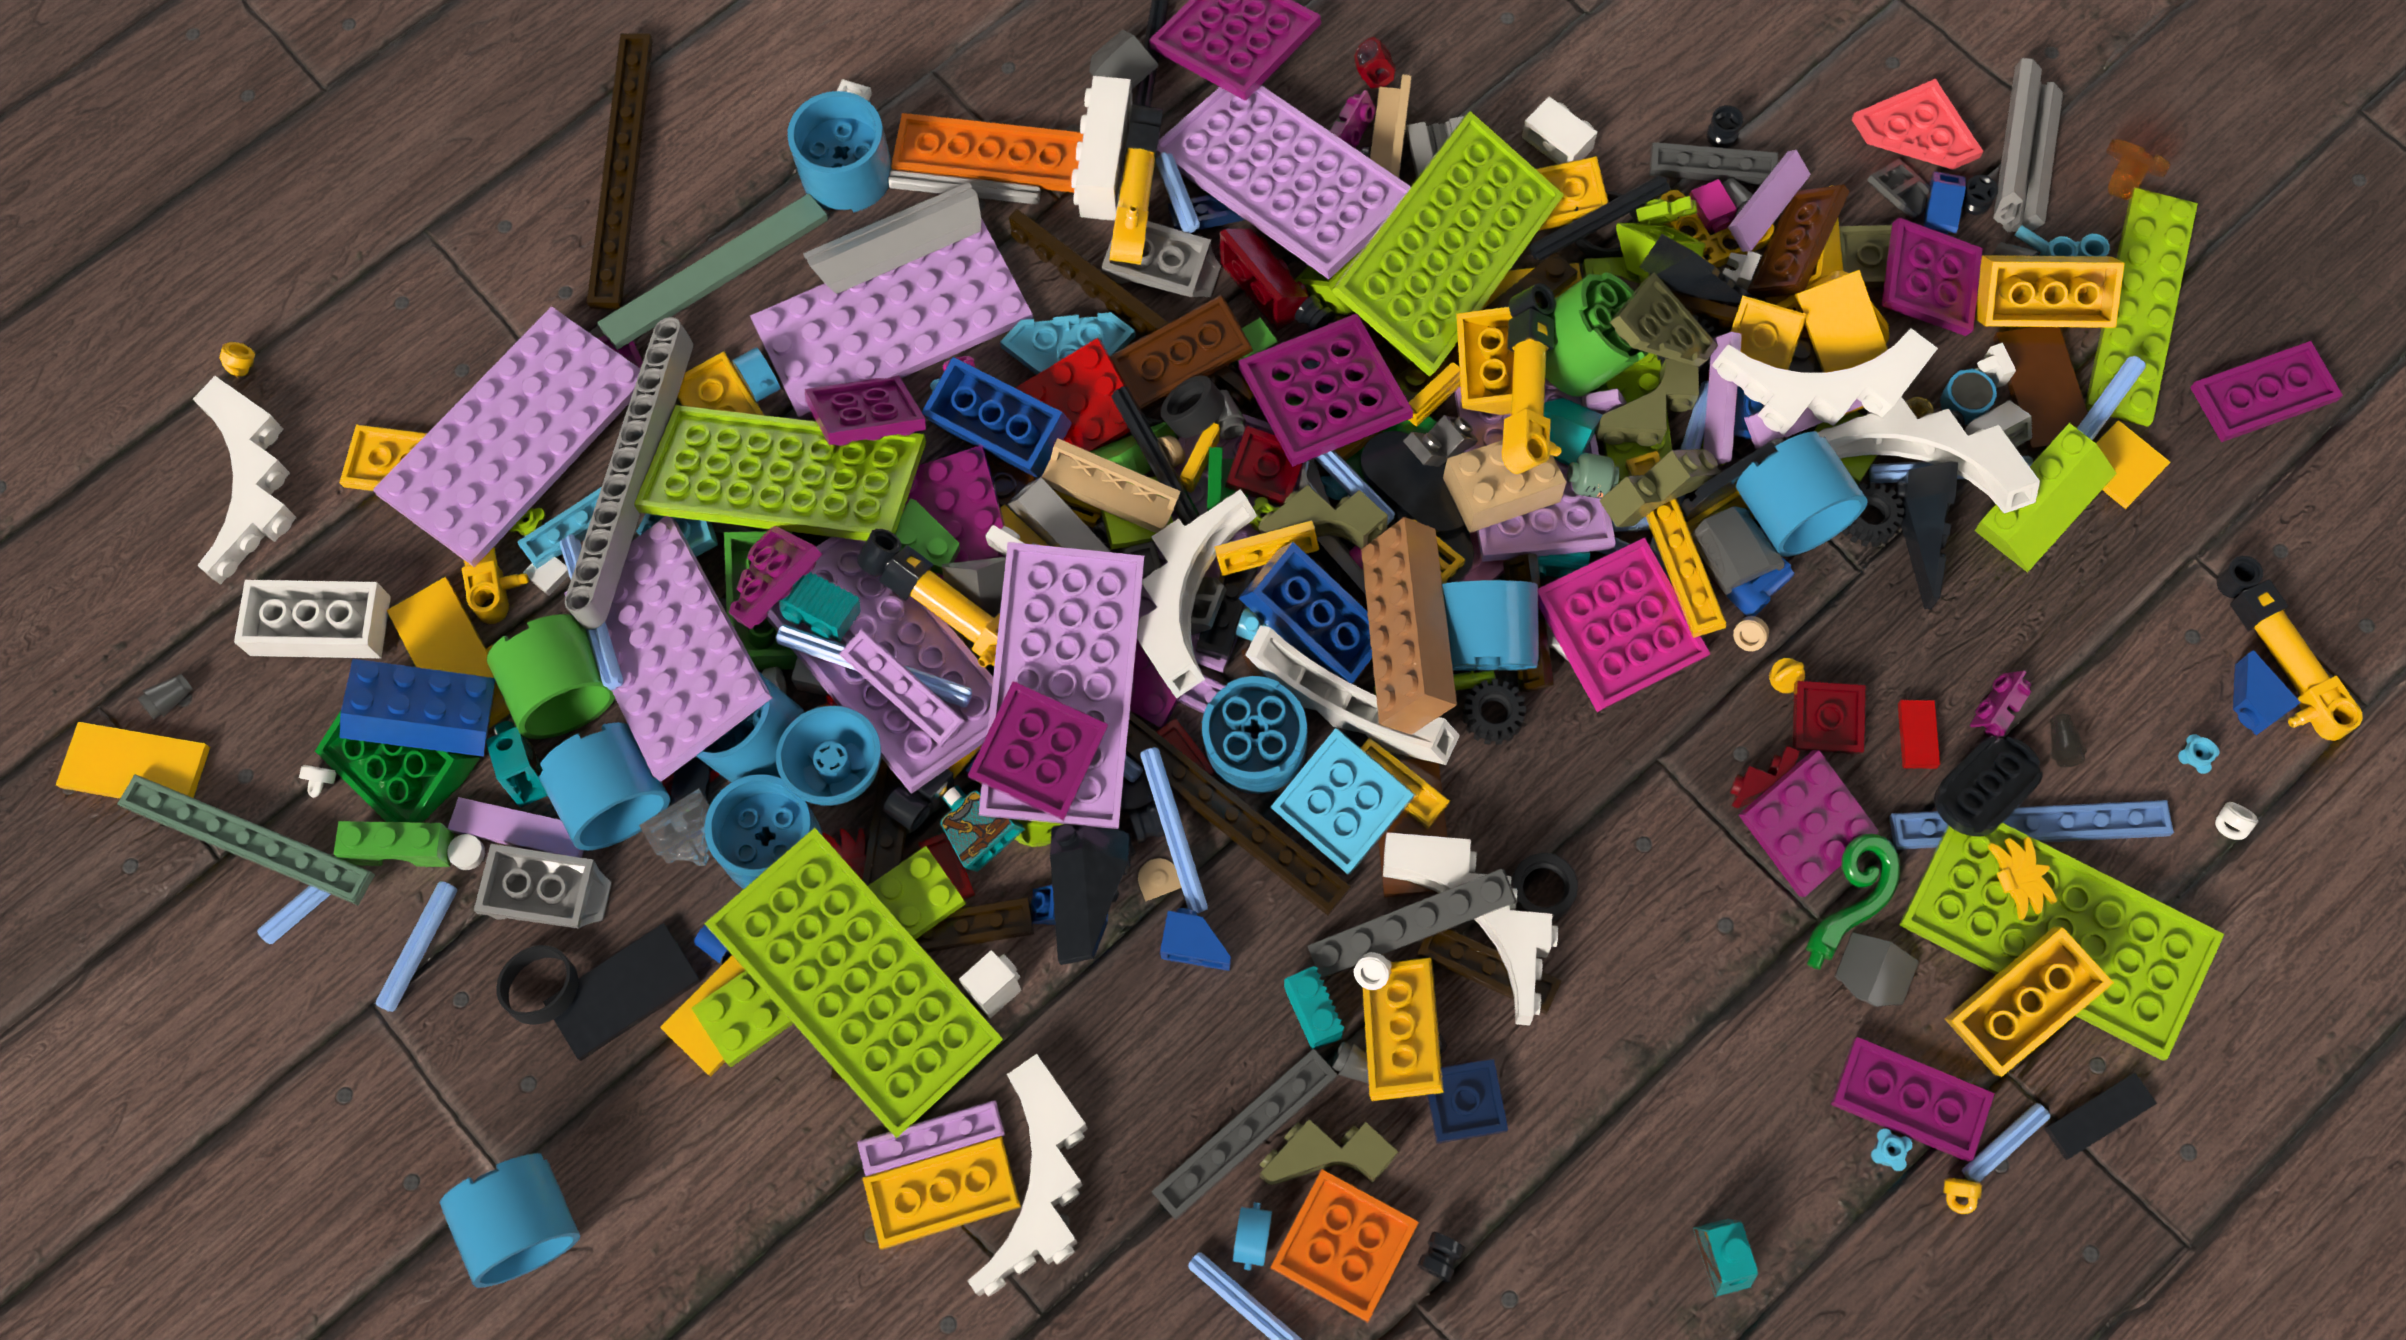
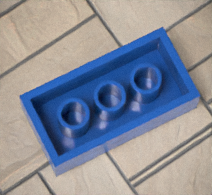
M952 357L922 410V414L932 424L976 447H983L986 452L1036 478L1042 477L1050 461L1057 438L1063 440L1072 425V422L1063 412L955 357Z
M1294 542L1279 548L1238 598L1296 650L1327 671L1351 684L1372 659L1368 611Z
M352 659L340 713V738L484 757L493 705L495 679Z

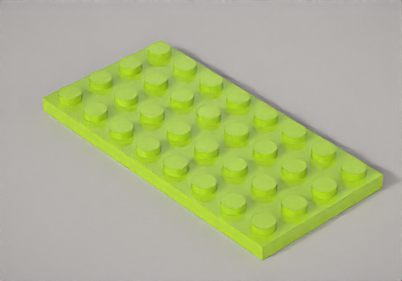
M1469 111L1331 292L1430 377L1437 371L1458 342L1456 314L1480 311L1564 194Z
M675 405L634 502V506L639 513L766 529L777 526L790 532L866 541L874 529H885L896 534L926 445L925 435L919 433L911 435L896 434L884 436L879 440L864 439L852 441L843 446L829 445L816 421Z
M2004 823L1993 833L1980 837L1962 834L1947 825L1899 925L1995 975L2001 972L2053 927H2063L2113 981L2110 987L2075 1016L2162 1061L2167 1060L2225 934L2032 837L2030 838L2035 849L2036 865L2050 866L2049 871L2042 877L2053 890L2057 902L2051 904L2043 896L2042 912L2035 914L2028 900L2026 917L2019 920L2013 897L2010 893H2004L1996 873L2000 872L1999 864L1993 853L1989 850L1988 845L1994 843L2008 853L2004 840L2011 838L2024 850L2023 840L2030 836Z
M813 828L704 923L896 1138L1003 1040L816 828Z

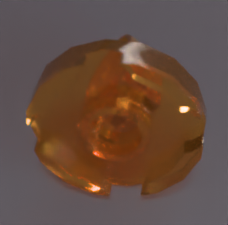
M2112 139L2106 152L2120 162L2109 181V194L2123 200L2130 199L2134 188L2139 187L2146 173L2165 177L2171 166L2170 162L2157 154L2153 158L2152 155L2144 151V148L2120 139Z

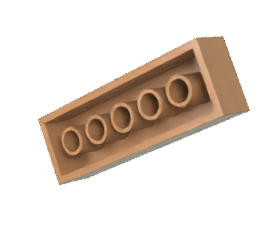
M1403 517L1362 548L1361 553L1379 725L1412 735L1455 707L1457 701L1436 530Z

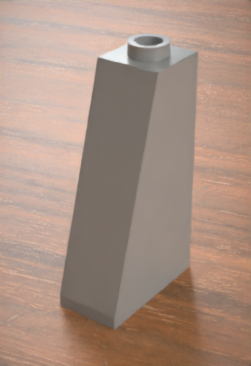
M1042 477L1028 483L1006 504L1013 513L1049 546L1110 552Z

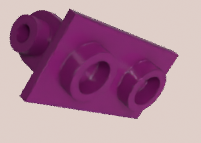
M1364 90L1361 96L1355 94L1353 97L1348 98L1347 103L1338 116L1340 121L1346 122L1336 121L1330 130L1331 133L1353 148L1360 143L1363 133L1376 113L1375 106L1367 90Z
M2023 670L2003 673L1998 676L1993 682V689L1987 699L1977 707L1975 711L1976 716L1969 726H1984L1986 728L1985 733L1989 737L1997 736L1996 739H1998L1999 736H2004L2015 718L2007 710V707L2013 712H2019L2031 694V683L2023 679L2027 672Z

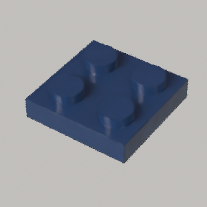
M1494 1059L1441 1068L1443 1093L1427 1095L1436 1144L1508 1131Z

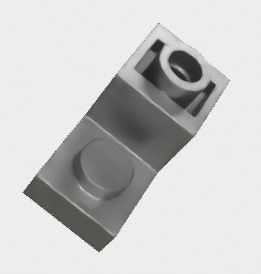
M1444 415L1428 433L1411 432L1403 442L1423 465L1439 467L1447 462V458L1459 455L1473 447L1478 440L1471 433L1473 427L1464 418Z

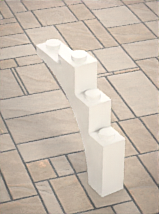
M1910 329L1893 347L1875 359L1850 369L1834 372L1800 373L1775 368L1748 357L1729 344L1712 366L1717 369L1718 374L1723 379L1730 382L1733 381L1741 387L1746 396L1751 400L1762 403L1764 407L1758 413V416L1763 419L1764 424L1769 429L1776 432L1779 431L1785 435L1807 407L1812 410L1817 419L1832 426L1844 416L1856 399L1862 402L1866 410L1883 417L1896 404L1938 348L1913 329Z
M214 376L193 400L214 420L224 436L230 452L233 470L232 499L223 527L213 546L197 566L221 585L226 578L235 573L243 559L259 546L264 536L275 542L290 529L292 522L297 517L283 503L271 496L274 490L279 489L283 485L285 478L290 474L278 459L265 451L268 446L277 440L283 428L269 413Z
M1901 396L1883 417L1867 411V415L1863 417H1856L1849 422L1832 428H1825L1818 432L1820 437L1825 436L1839 458L1862 455H1892L1922 460L1934 465L1950 461L1958 462L1957 475L1969 480L1986 493L2004 514L2036 502L2040 481L1999 425L1986 430H1978L1968 436L1949 409L1930 413L1923 418L1917 419Z
M1241 489L1225 498L1221 503L1203 515L1197 517L1188 525L1184 526L1180 519H1177L1151 537L1168 563L1153 571L1142 580V585L1158 608L1138 620L1137 640L1176 698L1205 680L1196 662L1192 646L1191 615L1195 596L1205 572L1216 557L1214 546L1227 543L1239 530L1257 517Z
M1260 625L1246 653V656L1268 678L1278 681L1291 691L1300 701L1302 707L1317 710L1333 727L1363 733L1388 752L1439 764H1447L1460 735L1446 719L1438 717L1412 735L1379 725L1376 695L1343 680L1313 662L1287 643L1271 627Z
M1399 833L1386 834L1383 877L1410 881L1441 893L1487 874L1475 873L1476 852L1470 851L1471 839ZM1507 876L1511 885V876ZM1512 888L1515 898L1517 900V889ZM1516 903L1474 920L1479 923L1494 943L1508 971L1514 995L1516 1024L1530 1025L1534 1015L1540 1014L1541 993H1535V980H1541L1542 959L1536 957L1547 958L1551 947H1557L1558 926H1552V914L1513 911L1516 909Z
M1037 1054L1007 1074L1021 1100L1029 1125L1032 1151L1030 1182L1022 1211L1009 1237L990 1262L968 1280L975 1293L979 1296L986 1293L989 1297L1006 1285L1004 1278L1015 1270L1018 1275L1028 1270L1036 1263L1034 1257L1039 1253L1047 1264H1050L1052 1261H1055L1057 1265L1062 1263L1075 1252L1072 1247L1078 1243L1054 1209V1206L1060 1203L1063 1207L1080 1194L1077 1189L1083 1185L1059 1150L1064 1146L1068 1150L1081 1142L1085 1137L1083 1132L1087 1130V1126Z

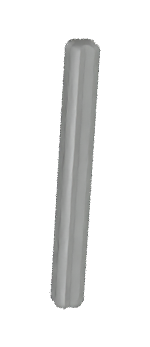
M891 170L888 177L889 187L893 189L942 194L969 182L972 189L978 194V198L1037 205L1041 198V188L1035 185Z

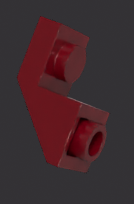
M1787 746L1780 756L1776 754L1773 756L1767 773L1749 766L1743 776L1737 774L1730 793L1735 795L1731 806L1738 809L1755 801L1795 766L1800 751Z

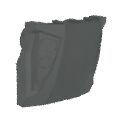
M1735 506L1704 519L1691 533L1708 575L1725 595L1731 593L1732 589L1775 569L1779 571L1784 568V561L1781 555L1767 540L1764 533L1751 518L1750 511L1746 508Z

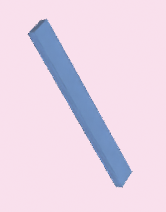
M2167 800L2018 807L2003 822L2040 842L2171 836L2174 833ZM1937 811L1892 813L1889 816L1893 845L1896 850L1937 848L1948 825Z

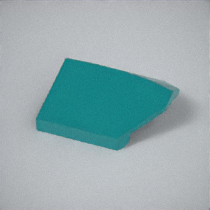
M1566 398L1545 402L1544 417L1551 420L1550 441L1561 448V454L1557 457L1553 456L1554 459L1567 466L1571 462H1576L1578 457L1585 452L1594 436L1602 414Z

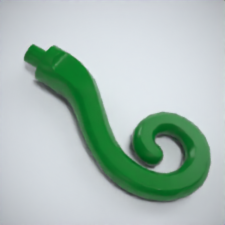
M1873 833L1863 834L1854 838L1846 846L1841 859V869L1845 878L1851 884L1865 888L1871 886L1879 876L1880 870L1876 866H1868L1863 872L1859 870L1858 859L1865 851H1872L1878 856L1881 862L1880 878L1872 893L1865 899L1829 915L1818 924L1805 948L1811 953L1807 962L1808 966L1820 970L1824 959L1832 960L1845 933L1877 914L1893 897L1900 879V859L1893 844L1885 837Z

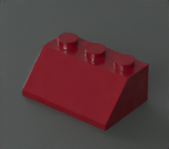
M1251 228L1224 229L1220 232V259L1222 267L1276 331L1294 321L1296 311L1309 297V293L1303 283L1300 281L1296 282L1291 277L1286 263L1280 258L1277 260L1271 253L1268 242L1262 236L1258 237Z

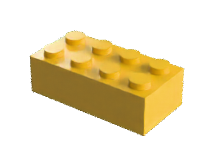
M1982 255L1975 320L1984 326L2116 328L2125 263L2112 256Z
M2053 927L1949 1014L1945 1020L1990 1071L2002 1077L2110 987L2113 981L2063 927Z

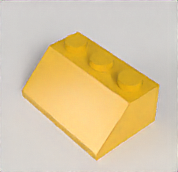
M1509 307L1456 314L1463 409L1497 415L1511 414L1514 352L1507 349L1509 319L1512 318Z

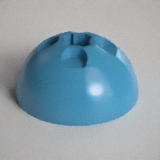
M842 706L818 707L797 717L783 732L776 751L777 769L788 789L799 798L822 806L843 804L861 795L876 777L881 761L880 740L872 723L859 712Z

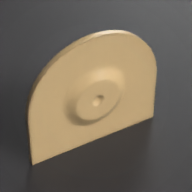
M1156 858L1149 860L1139 871L1138 883L1145 902L1181 888L1175 865L1166 859Z

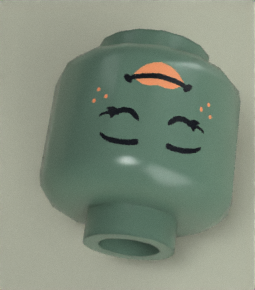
M1583 453L1576 462L1570 463L1567 481L1572 482L1575 494L1602 499L1618 484L1619 468L1615 466L1614 461L1610 457Z

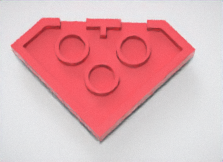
M1936 79L1855 112L1852 118L1853 123L1867 144L1952 170L1979 159L1984 152Z

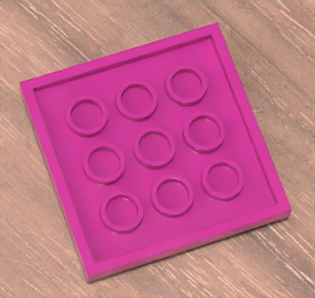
M1645 538L1538 589V607L1597 712L1710 655L1701 636L1692 637L1674 588Z

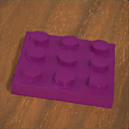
M1898 218L1892 223L1881 306L1967 336L1973 332L1983 248Z
M899 375L890 378H877L805 389V401L829 445L843 446L852 441L864 439L879 440L884 436L896 434L911 435L915 431L926 430L925 417Z
M1012 681L969 771L968 778L1064 821L1104 737L1108 724Z
M1812 750L1738 814L1800 897H1806L1841 866L1843 852L1854 838L1863 834H1877L1879 832L1819 750Z

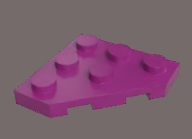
M777 526L771 527L750 548L747 558L751 561L749 569L742 571L737 590L741 595L739 601L731 604L729 613L739 623L749 629L754 625L760 624L768 616L769 610L778 600H782L792 591V586L798 579L813 570L816 561L823 554L813 544Z

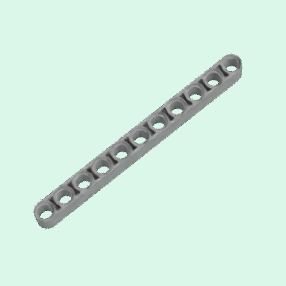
M674 317L660 320L653 330L565 597L564 604L585 629H595L601 626L608 617L640 513L634 506V502L672 415L693 349L691 338L680 321Z

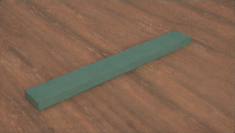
M808 193L597 322L599 328L616 350L654 328L660 320L672 317L828 221L827 214Z
M136 774L117 805L126 810L358 906L375 876L369 870Z

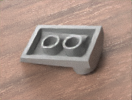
M1147 221L1141 265L1109 260L1111 239L1101 272L1107 274V277L1115 283L1124 284L1132 281L1189 297L1212 296L1221 265L1213 253L1210 239Z
M490 844L474 911L477 914L488 915L497 920L508 918L581 928L590 923L603 921L612 882L599 870L593 859Z

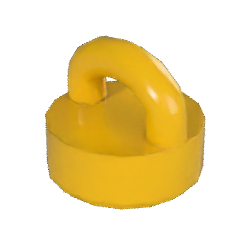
M228 342L222 346L219 358L225 370L234 376L241 377L245 376L249 368L252 367L255 353L244 344Z
M1791 658L1778 660L1769 673L1771 685L1781 693L1794 692V683L1796 681H1804L1805 679L1804 664Z
M1958 1178L1945 1179L1943 1193H1946L1948 1206L1960 1214L1973 1212L1977 1207L1978 1198H1981V1183ZM1956 1196L1967 1197L1968 1203L1966 1205L1959 1204L1955 1198Z

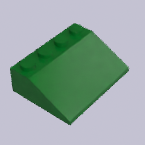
M341 711L315 750L386 822H424L464 783L480 759V756L340 738Z

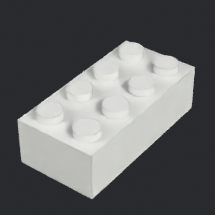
M1093 76L1092 88H1086L1085 107H1088L1087 115H1082L1080 124L1083 142L1077 143L1076 161H1079L1078 169H1073L1071 181L1072 188H1075L1074 204L1079 205L1080 217L1115 221L1133 104L1131 79Z
M245 580L234 643L250 656L382 658L388 618L387 610L389 609L391 596L377 582Z

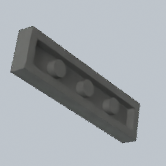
M1653 142L1650 157V176L1706 181L1719 179L1720 182L1734 178L1741 184L1761 185L1778 164V153Z

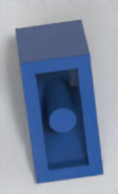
M2254 650L2235 664L2233 710L2238 714L2240 722L2246 728L2251 729L2256 736L2301 703Z
M1177 908L1176 912L1168 911L1160 949L1161 959L1230 971L1231 956L1203 917L1197 916L1196 911L1186 908Z

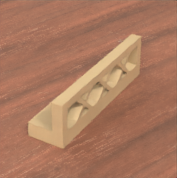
M1402 75L1401 89L1379 87L1370 155L1371 160L1398 178L1410 94V75Z
M1058 438L1054 444L1050 461L1042 475L1044 481L1052 489L1154 533H1158L1167 526L1181 492Z

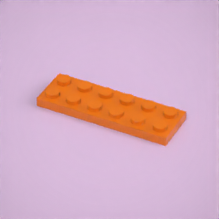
M902 113L891 168L892 170L1035 185L1045 190L1074 193L1075 188H1072L1071 185L1073 169H1078L1079 161H1076V147L1078 142H1083V134L1072 131Z

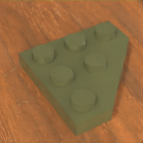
M1655 272L1641 283L1610 321L1619 337L1625 339L1632 348L1696 367L1706 362L1718 346Z

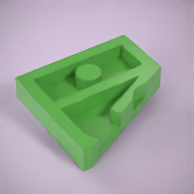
M910 498L902 513L895 534L901 542L900 550L906 545L910 546L934 564L931 571L943 575L942 564L954 563L960 551V543L916 500Z

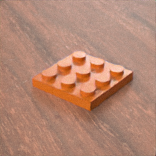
M1322 1169L1270 1269L1368 1323L1419 1222Z

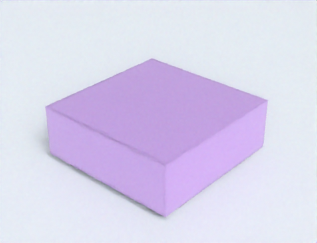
M1618 389L1586 394V405L1588 408L1602 415L1627 404V401Z

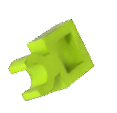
M1690 196L1679 198L1670 203L1663 199L1651 200L1646 203V207L1636 209L1638 222L1642 224H1664L1678 220L1680 216L1698 213L1696 200H1691Z

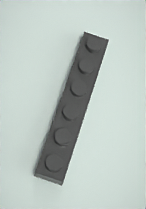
M1499 869L1308 945V949L1315 967L1318 968V974H1321V979L1356 966L1359 958L1364 954L1370 952L1380 955L1387 954L1514 904L1517 900L1505 870Z
M1315 1049L1311 1050L1152 1191V1194L1176 1221L1330 1085L1338 1075Z

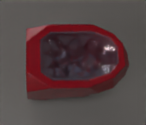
M1369 37L1356 50L1354 55L1356 68L1370 88L1385 87L1394 80L1396 67L1386 46L1375 37Z

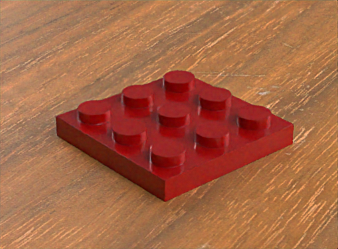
M1099 338L1094 339L1016 387V389L1063 412L1072 422L1063 441L1088 452L1108 445L1130 432L1112 399L1113 392L1124 387L1125 384Z

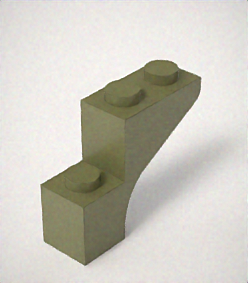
M1665 359L1659 373V386L1653 392L1602 415L1595 433L1596 441H1604L1610 445H1618L1623 442L1638 443L1641 446L1661 444L1667 430L1666 409H1670L1673 412H1684L1693 410L1699 396L1698 367L1672 359Z
M1705 449L1671 450L1646 474L1626 476L1599 501L1616 527L1635 526L1656 508L1697 490V488L1721 473V471L1717 467L1718 462L1716 458Z
M1306 485L1299 492H1292L1286 498L1284 505L1276 512L1271 511L1262 518L1259 524V534L1312 521L1316 537L1327 535L1339 536L1351 541L1362 549L1387 530L1388 515L1360 490L1351 497H1344L1338 503L1336 509H1334L1310 486Z
M1309 1119L1303 1126L1298 1122L1284 1137L1288 1143L1279 1153L1273 1149L1260 1163V1166L1263 1168L1260 1178L1268 1185H1277L1328 1167L1343 1166L1359 1172L1373 1184L1396 1158L1398 1151L1366 1122L1360 1129L1354 1125L1344 1135L1341 1142L1345 1146L1341 1149Z

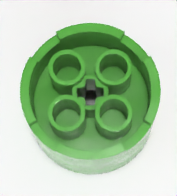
M1607 272L1602 275L1588 274L1555 298V310L1548 315V317L1555 320L1554 348L1546 352L1545 378L1556 388L1568 395L1586 396V394L1593 392L1649 353L1632 348L1625 339L1619 337L1615 328L1610 323L1634 293L1625 282L1615 275Z
M551 615L527 622L529 629L515 635L511 639L503 636L490 649L487 655V664L519 733L526 738L545 739L576 730L599 717L615 700L612 690H609L608 687L602 684L587 631L575 620L573 615Z

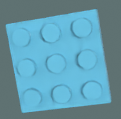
M1335 728L1270 808L1349 875L1413 800L1416 794L1339 729Z

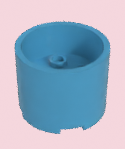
M832 91L810 98L796 110L790 120L787 135L789 147L806 194L809 193L818 205L826 210H830V208L838 210L852 209L853 212H857L870 207L880 200L889 188L888 177L892 170V160L881 118L874 106L863 97L854 93Z
M1816 431L1794 436L1776 445V452L1766 457L1760 465L1757 462L1749 465L1736 484L1738 492L1776 551L1784 557L1807 552L1832 539L1851 525L1867 506V498L1825 436L1820 437Z
M1507 580L1462 581L1442 584L1453 671H1509L1537 668L1539 660L1538 584Z
M760 672L759 674L772 699L696 755V757L731 783L742 777L757 774L781 778L776 764V751L779 740L785 729L797 717L805 713L801 706Z
M1248 676L1227 683V686L1213 697L1205 709L1202 720V736L1207 757L1216 775L1225 784L1244 793L1262 794L1285 786L1297 775L1307 753L1306 716L1300 701L1278 681L1261 676ZM1252 726L1259 727L1260 733L1257 739H1252L1249 733L1252 730Z
M603 724L601 732L587 735L582 739L579 734H576L550 751L540 763L543 770L538 778L574 846L580 850H596L609 847L636 835L655 822L665 812L670 803L668 792L663 783L652 775L628 724Z
M765 774L742 777L727 785L714 798L705 818V839L711 854L731 879L743 889L813 828H816L821 835L823 831L805 800L791 792L781 778ZM769 836H773L775 840H770L768 846H765L763 842H768Z
M541 1154L523 1155L496 1164L497 1169L481 1175L474 1182L472 1178H467L448 1191L441 1199L440 1205L474 1287L494 1286L525 1275L556 1259L572 1248L580 1239L579 1231L550 1164L547 1162V1159H543Z

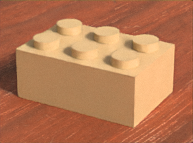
M1503 440L1447 458L1443 480L1469 533L1561 502L1567 482L1553 455L1549 456L1547 462L1521 474H1513L1505 466L1502 460Z

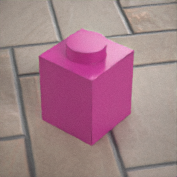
M1719 179L1690 192L1691 200H1696L1698 212L1696 214L1709 234L1728 228L1734 219L1737 208Z

